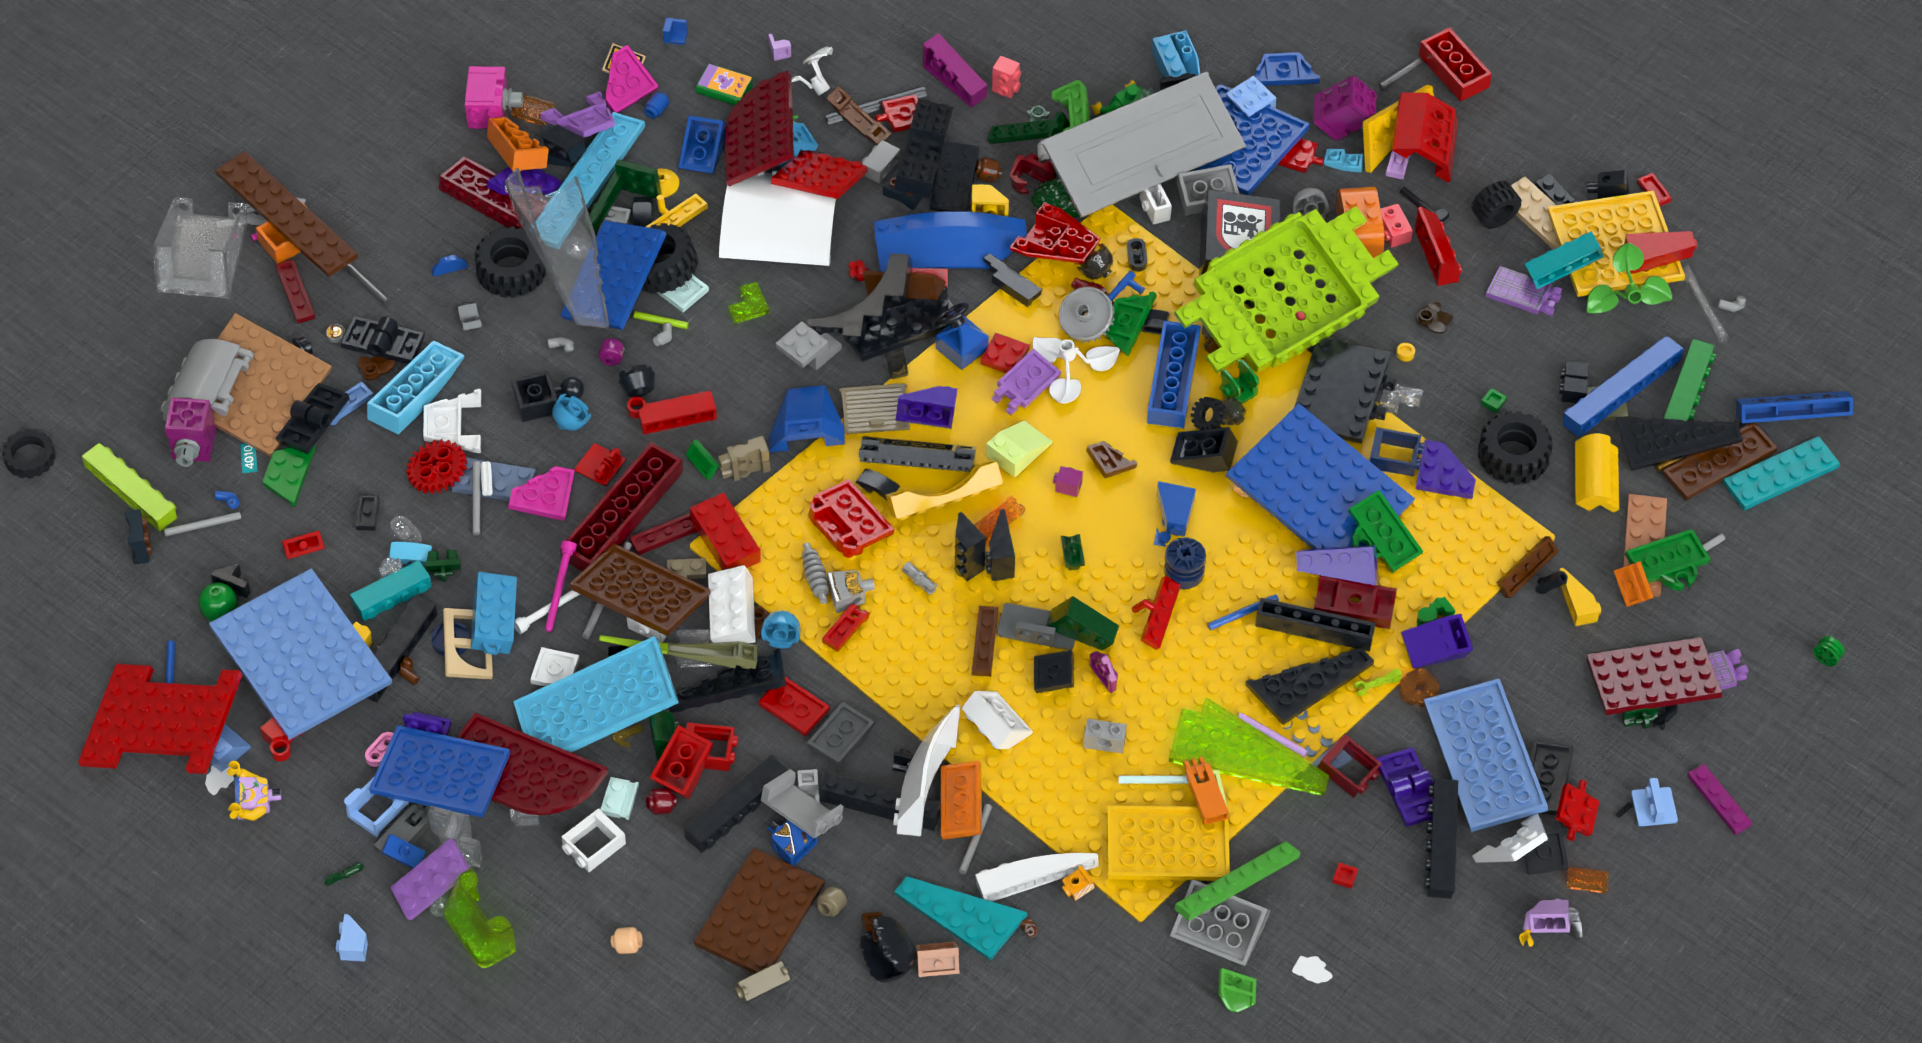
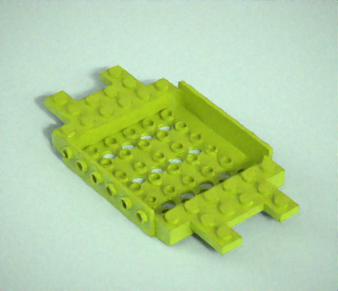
M1357 206L1328 223L1325 222L1317 209L1304 216L1300 212L1295 215L1292 213L1283 222H1276L1270 226L1269 230L1257 233L1252 240L1249 241L1247 239L1238 248H1231L1224 253V256L1212 259L1209 262L1207 272L1195 278L1193 283L1201 296L1176 310L1174 315L1184 329L1199 320L1220 347L1206 357V360L1216 373L1243 357L1246 358L1254 371L1258 373L1269 366L1275 368L1287 362L1290 358L1299 355L1310 346L1316 345L1320 340L1331 336L1337 330L1345 328L1354 320L1363 317L1366 314V309L1375 304L1380 297L1370 283L1397 268L1399 264L1389 250L1373 258L1353 230L1366 224L1367 221ZM1297 250L1302 251L1304 257L1297 259L1294 256V252ZM1311 265L1315 271L1309 274L1305 272L1304 267ZM1271 268L1274 271V275L1271 277L1266 276L1264 269ZM1316 280H1322V281H1324L1325 287H1324V288H1318V287H1316L1315 281H1316ZM1282 283L1285 289L1277 291L1274 284ZM1237 285L1242 286L1244 292L1237 294L1233 288ZM1326 295H1334L1336 301L1334 303L1327 302ZM1287 297L1295 300L1293 306H1288L1285 303ZM1251 300L1254 303V308H1246L1244 302ZM1303 312L1306 319L1300 321L1296 318L1295 314ZM1262 315L1265 318V322L1257 323L1255 316ZM1273 330L1276 336L1268 338L1265 335V331Z

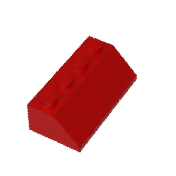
M1418 207L1415 232L1437 286L1459 282L1462 268L1460 263L1456 261L1455 250L1450 247L1449 236L1445 235L1443 222L1439 220L1437 214L1423 207Z

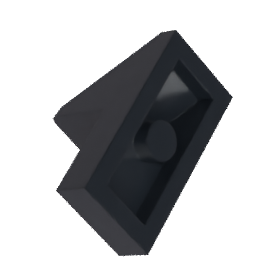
M634 197L633 225L646 227L652 223V197Z
M239 564L212 571V583H224L230 586L235 594L244 598H248L251 593L249 583L240 577L241 570Z

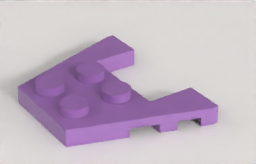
M601 92L586 96V103L591 107L563 116L555 108L540 113L541 120L553 125L558 124L582 137H588L615 126L614 118L609 108H607L606 101L602 98Z

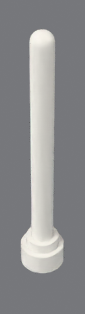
M572 590L561 596L558 607L580 594ZM551 603L526 618L518 617L515 619V630L519 634L527 631L531 623L549 613Z

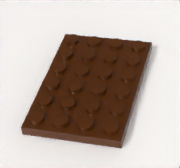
M615 543L570 583L571 590L665 636L671 634L711 593L710 589Z
M753 848L694 940V945L754 974L777 962L824 887L825 881Z

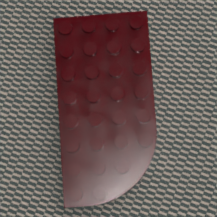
M788 70L780 72L768 80L765 79L759 82L755 88L749 91L735 105L727 118L725 158L726 183L729 187L794 158L792 75Z
M474 713L456 737L510 749V756L491 800L525 814L549 815L573 808L587 799L608 774V769L605 766L477 713Z

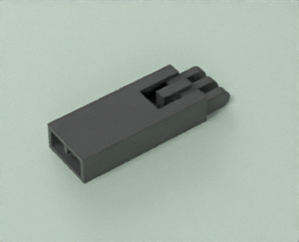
M412 804L373 845L374 851L394 865L397 862L396 860L381 853L388 835L392 834L413 845L433 824V820L439 815L440 809H434V807L422 804L417 806Z

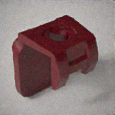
M1032 153L1026 155V157L1018 155L1010 172L1012 187L1018 193L1028 195L1029 190L1023 187L1027 186V181L1020 179L1022 174L1026 173L1040 182L1052 181L1056 179L1057 175L1054 172L1053 164L1047 160L1043 163L1039 162V158Z

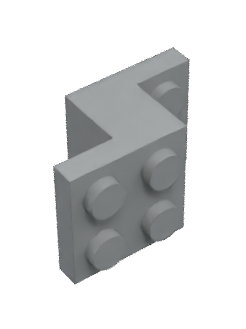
M801 321L776 342V348L803 368L808 364L817 370L842 349V344L828 333L819 335Z

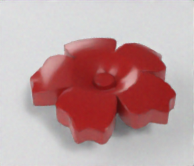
M861 260L849 262V276L851 278L856 276V280L861 282L864 280V271H868V268L864 267L865 264Z

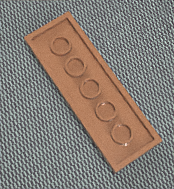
M1629 494L1623 567L1630 565L1625 557L1627 550L1665 538L1667 498ZM1660 580L1649 583L1653 596L1660 597L1662 582Z

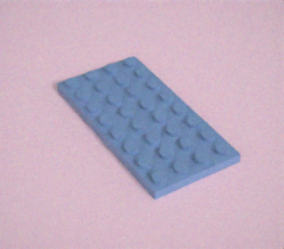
M1500 678L1424 699V705L1451 779L1459 780L1458 798L1471 832L1548 811V805Z

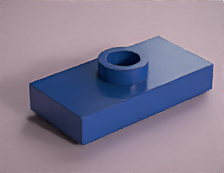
M389 834L381 853L413 869L422 862L426 851Z

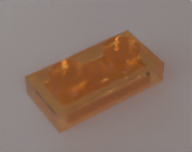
M1569 867L1566 888L1607 893L1609 872Z

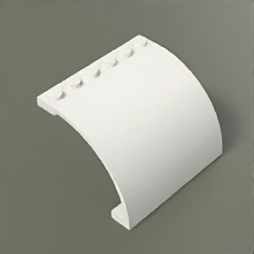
M763 171L730 187L727 184L722 215L719 258L830 265L831 236L836 199L771 184V177L778 171H772V173H765Z

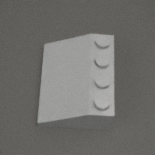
M1192 879L1185 898L1207 885ZM1232 896L1190 921L1181 914H1178L1170 936L1246 966L1271 910Z

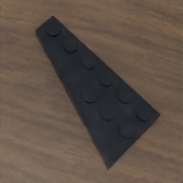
M780 648L773 650L774 654L765 657V655L757 657L755 669H744L738 665L734 669L731 668L718 674V678L709 681V679L701 681L702 684L695 688L687 687L675 692L679 703L669 707L670 712H681L693 707L720 703L724 700L740 698L749 694H758L762 691L779 689L786 686Z

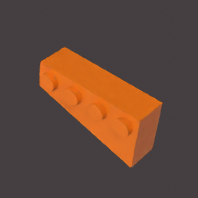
M507 117L489 118L487 138L512 171L521 172L522 170L547 167L549 149L546 146L541 147L538 140L530 139L526 131L519 130V126Z

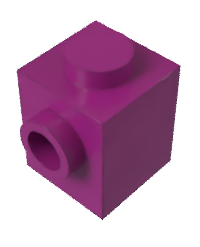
M1061 466L1059 473L1056 472L1053 478V484H1056L1055 492L1078 497L1083 482V471Z

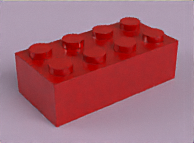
M1450 27L1421 41L1419 56L1460 102L1490 87L1492 73Z
M724 492L690 507V521L721 570L743 565L748 568L761 562L760 548Z

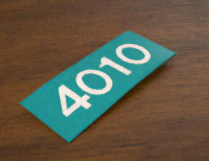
M246 443L240 444L242 473L258 472L256 449Z

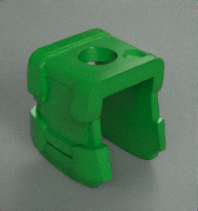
M1237 360L1240 374L1236 379L1225 369L1220 371L1222 379L1220 389L1235 407L1254 398L1258 393V376L1243 360Z

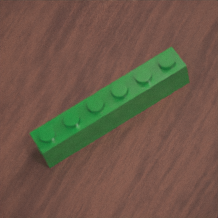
M1696 339L1692 340L1664 419L1693 420L1696 411L1693 407L1699 404L1701 398L1698 395L1699 391L1703 392L1706 381H1703L1704 377L1708 378L1711 367H1708L1709 363L1713 364L1716 353H1713L1715 345Z

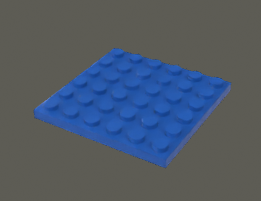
M1219 84L1216 90L1246 147L1193 171L1231 164L1238 191L1245 195H1250L1310 129V124L1269 105L1248 117L1226 96V93L1231 88Z

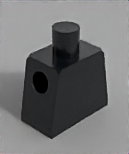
M1628 170L1600 172L1598 174V182H1587V193H1598V199L1628 195Z

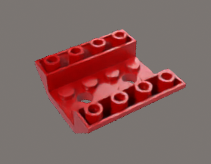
M1401 93L1399 95L1392 151L1404 158L1409 157L1414 152L1436 164L1435 176L1448 183L1451 182L1458 130L1456 109L1429 93Z

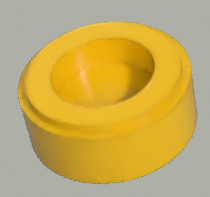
M1401 343L1397 347L1396 356L1401 361H1411L1415 356V348L1410 343Z

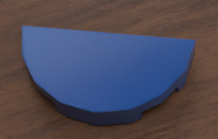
M450 255L439 259L440 262L435 266L433 265L431 272L434 277L469 267L465 258H457V255Z

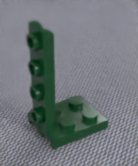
M1056 112L1055 118L1050 120L992 126L987 140L991 144L1049 138L1070 127V122L1063 112Z
M617 159L615 173L609 178L608 185L605 190H602L598 202L593 205L591 214L585 219L588 235L593 236L597 233L621 190L656 199L658 195H662L658 170Z

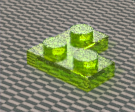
M757 281L740 286V293L744 301L728 306L734 324L770 313Z

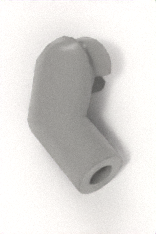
M1737 296L1736 301L1733 302L1721 299L1718 308L1736 312L1745 307L1746 298Z
M670 323L663 324V332L653 338L654 345H664L672 340V325Z
M564 337L548 339L549 349L564 346L565 352L574 350V342Z

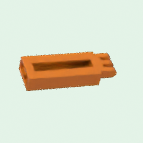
M1203 756L1198 757L1199 764H1197L1195 758L1191 759L1192 766L1189 765L1188 760L1183 761L1185 777L1204 825L1228 819L1229 812L1210 763H1205ZM1198 776L1199 781L1205 780V782L1198 784L1195 777Z

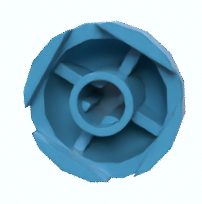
M566 394L560 395L552 409V415L557 426L562 430L569 431L583 428L591 417V413L588 415L587 410L589 408L575 396L568 398L565 397Z
M783 610L770 613L765 618L761 630L762 639L769 641L770 646L780 649L789 648L793 643H798L801 633L800 623L796 616Z

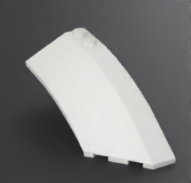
M955 705L929 731L911 760L902 786L901 798L896 799L895 810H899V813L894 815V825H897V834L921 836L928 790L941 762L952 747L956 748L960 705Z

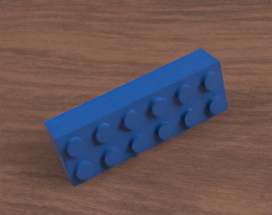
M1163 322L1148 405V424L1184 429L1200 340V325L1192 324L1184 329L1181 323Z

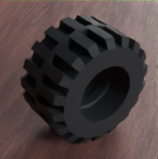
M1498 181L1481 190L1473 200L1471 208L1485 228L1494 229L1504 225L1520 210L1522 200L1507 181Z

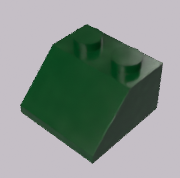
M664 710L649 716L657 761L661 758L679 725L678 720L674 721L673 713Z

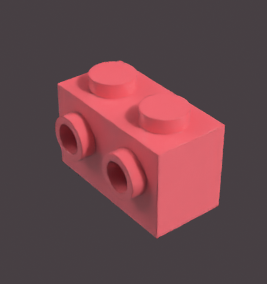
M1003 56L999 57L993 66V92L1008 98H1012L1015 93H1018L1021 87V83H1019L1021 76L1020 63Z
M1399 204L1381 208L1384 240L1388 241L1390 247L1411 242L1413 230Z

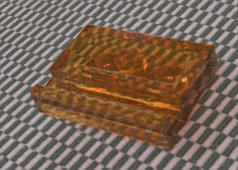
M523 94V107H514L511 115L513 118L546 125L547 122L541 120L540 113L555 108L554 102Z

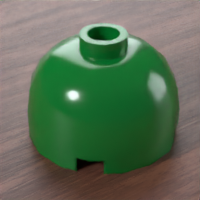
M211 583L199 595L200 613L211 622L238 608V601L234 590L224 583Z

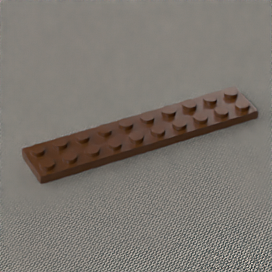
M245 151L215 170L219 178L326 276H332L358 258L357 253Z

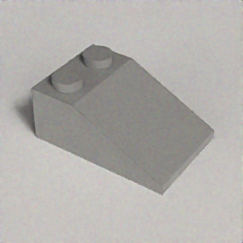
M1231 164L1178 174L1176 184L1185 216L1202 213L1208 190L1239 194Z

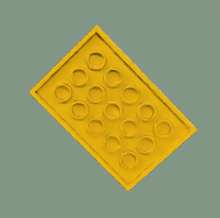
M1107 806L1108 879H1193L1196 881H1216L1230 873L1228 819L1204 825L1198 808L1188 806Z

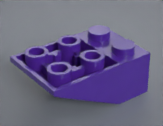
M1462 614L1443 617L1401 632L1413 669L1465 658L1473 651Z

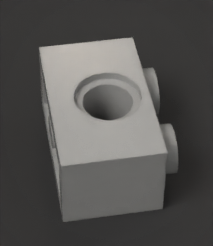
M1087 719L1084 748L1123 753L1127 724Z

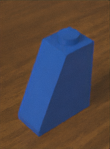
M1158 481L1157 498L1166 533H1171L1175 536L1186 535L1195 501L1196 489Z

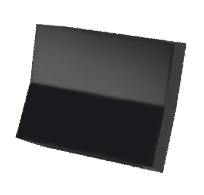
M1151 309L1142 327V332L1161 335L1163 322L1168 321L1169 312Z

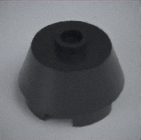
M646 364L632 366V370L626 373L624 370L619 373V384L629 397H643L654 390L655 372L652 371L651 366L647 368Z

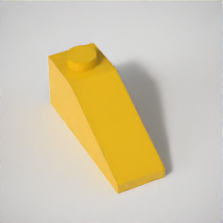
M1560 568L1559 571H1564L1568 576L1567 584L1560 587L1574 625L1580 626L1598 622L1599 614H1601L1599 602H1596L1594 595L1568 571Z

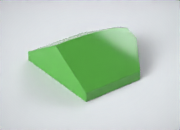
M1224 968L1219 970L1218 994L1227 1010L1238 1013L1255 1005V978Z

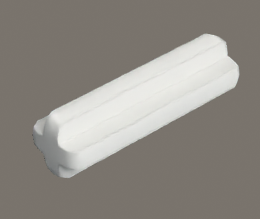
M487 461L480 464L482 494L484 496H491L493 494L491 463Z

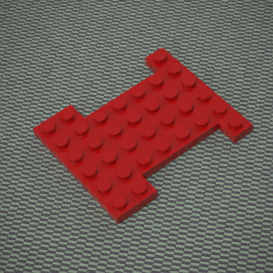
M116 664L78 763L81 767L117 769L123 752L190 756L185 768L188 773L206 774L241 681L242 673L240 670H222L216 686L150 682L154 671L152 666Z

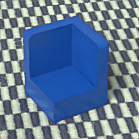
M666 18L663 28L664 43L684 45L688 32L687 20Z

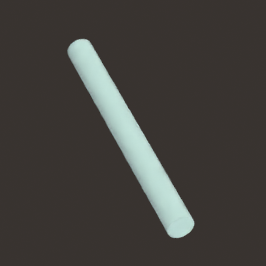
M1185 776L1118 777L1119 784H1188ZM1197 776L1195 778L1197 783L1199 784V777Z

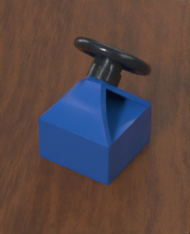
M968 303L954 305L941 313L936 319V324L939 326L950 324L936 334V349L961 370L985 353L989 345V336L964 316L969 310Z

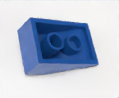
M688 116L678 168L714 174L725 142V128L727 126L725 122Z

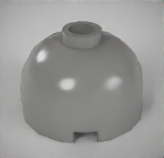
M1304 188L1294 197L1292 204L1294 215L1300 212L1304 216L1317 209L1322 218H1326V214L1329 212L1328 199L1319 189Z

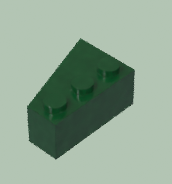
M1074 596L1052 608L1046 624L1048 627L1056 628V632L1101 651L1113 645L1119 628L1118 624Z

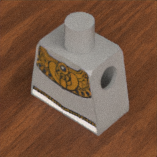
M857 570L827 573L828 587L836 613L847 610L852 603L857 606L864 604L865 592L875 590L873 579L861 580Z

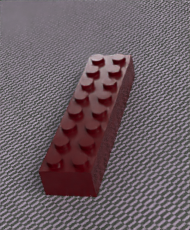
M651 442L565 540L577 544L576 551L570 556L568 564L583 572L613 543L620 546L683 473L682 459Z

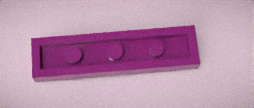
M1705 764L1688 772L1687 777L1734 835L1751 827V820Z

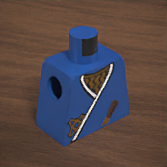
M789 820L783 825L773 821L768 827V830L773 834L771 836L772 848L786 863L795 866L818 844L817 837H811Z

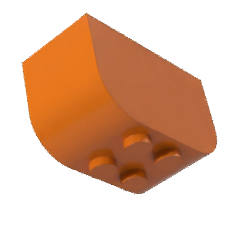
M1376 187L1338 189L1335 207L1336 216L1342 215L1355 206L1358 207L1367 221L1366 224L1353 231L1371 256L1375 258L1384 251V226Z

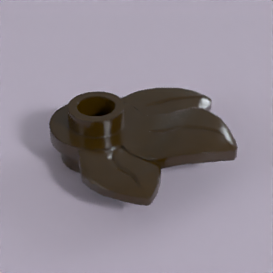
M1435 302L1428 304L1425 309L1418 312L1416 320L1418 324L1427 326L1434 333H1445L1447 331L1445 326L1452 321L1453 315L1440 311L1441 304Z

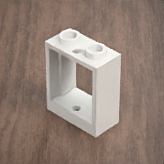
M598 808L562 836V849L567 855L571 854L575 858L580 868L584 867L590 872L626 844L625 833ZM595 827H598L611 841L590 858H587L574 844Z

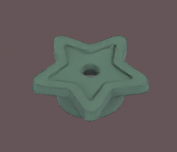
M1040 105L1027 110L1030 122L1045 120V117L1050 114L1049 111H1045Z

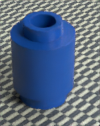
M656 92L645 105V114L651 119L659 117L669 105L668 96L662 92Z

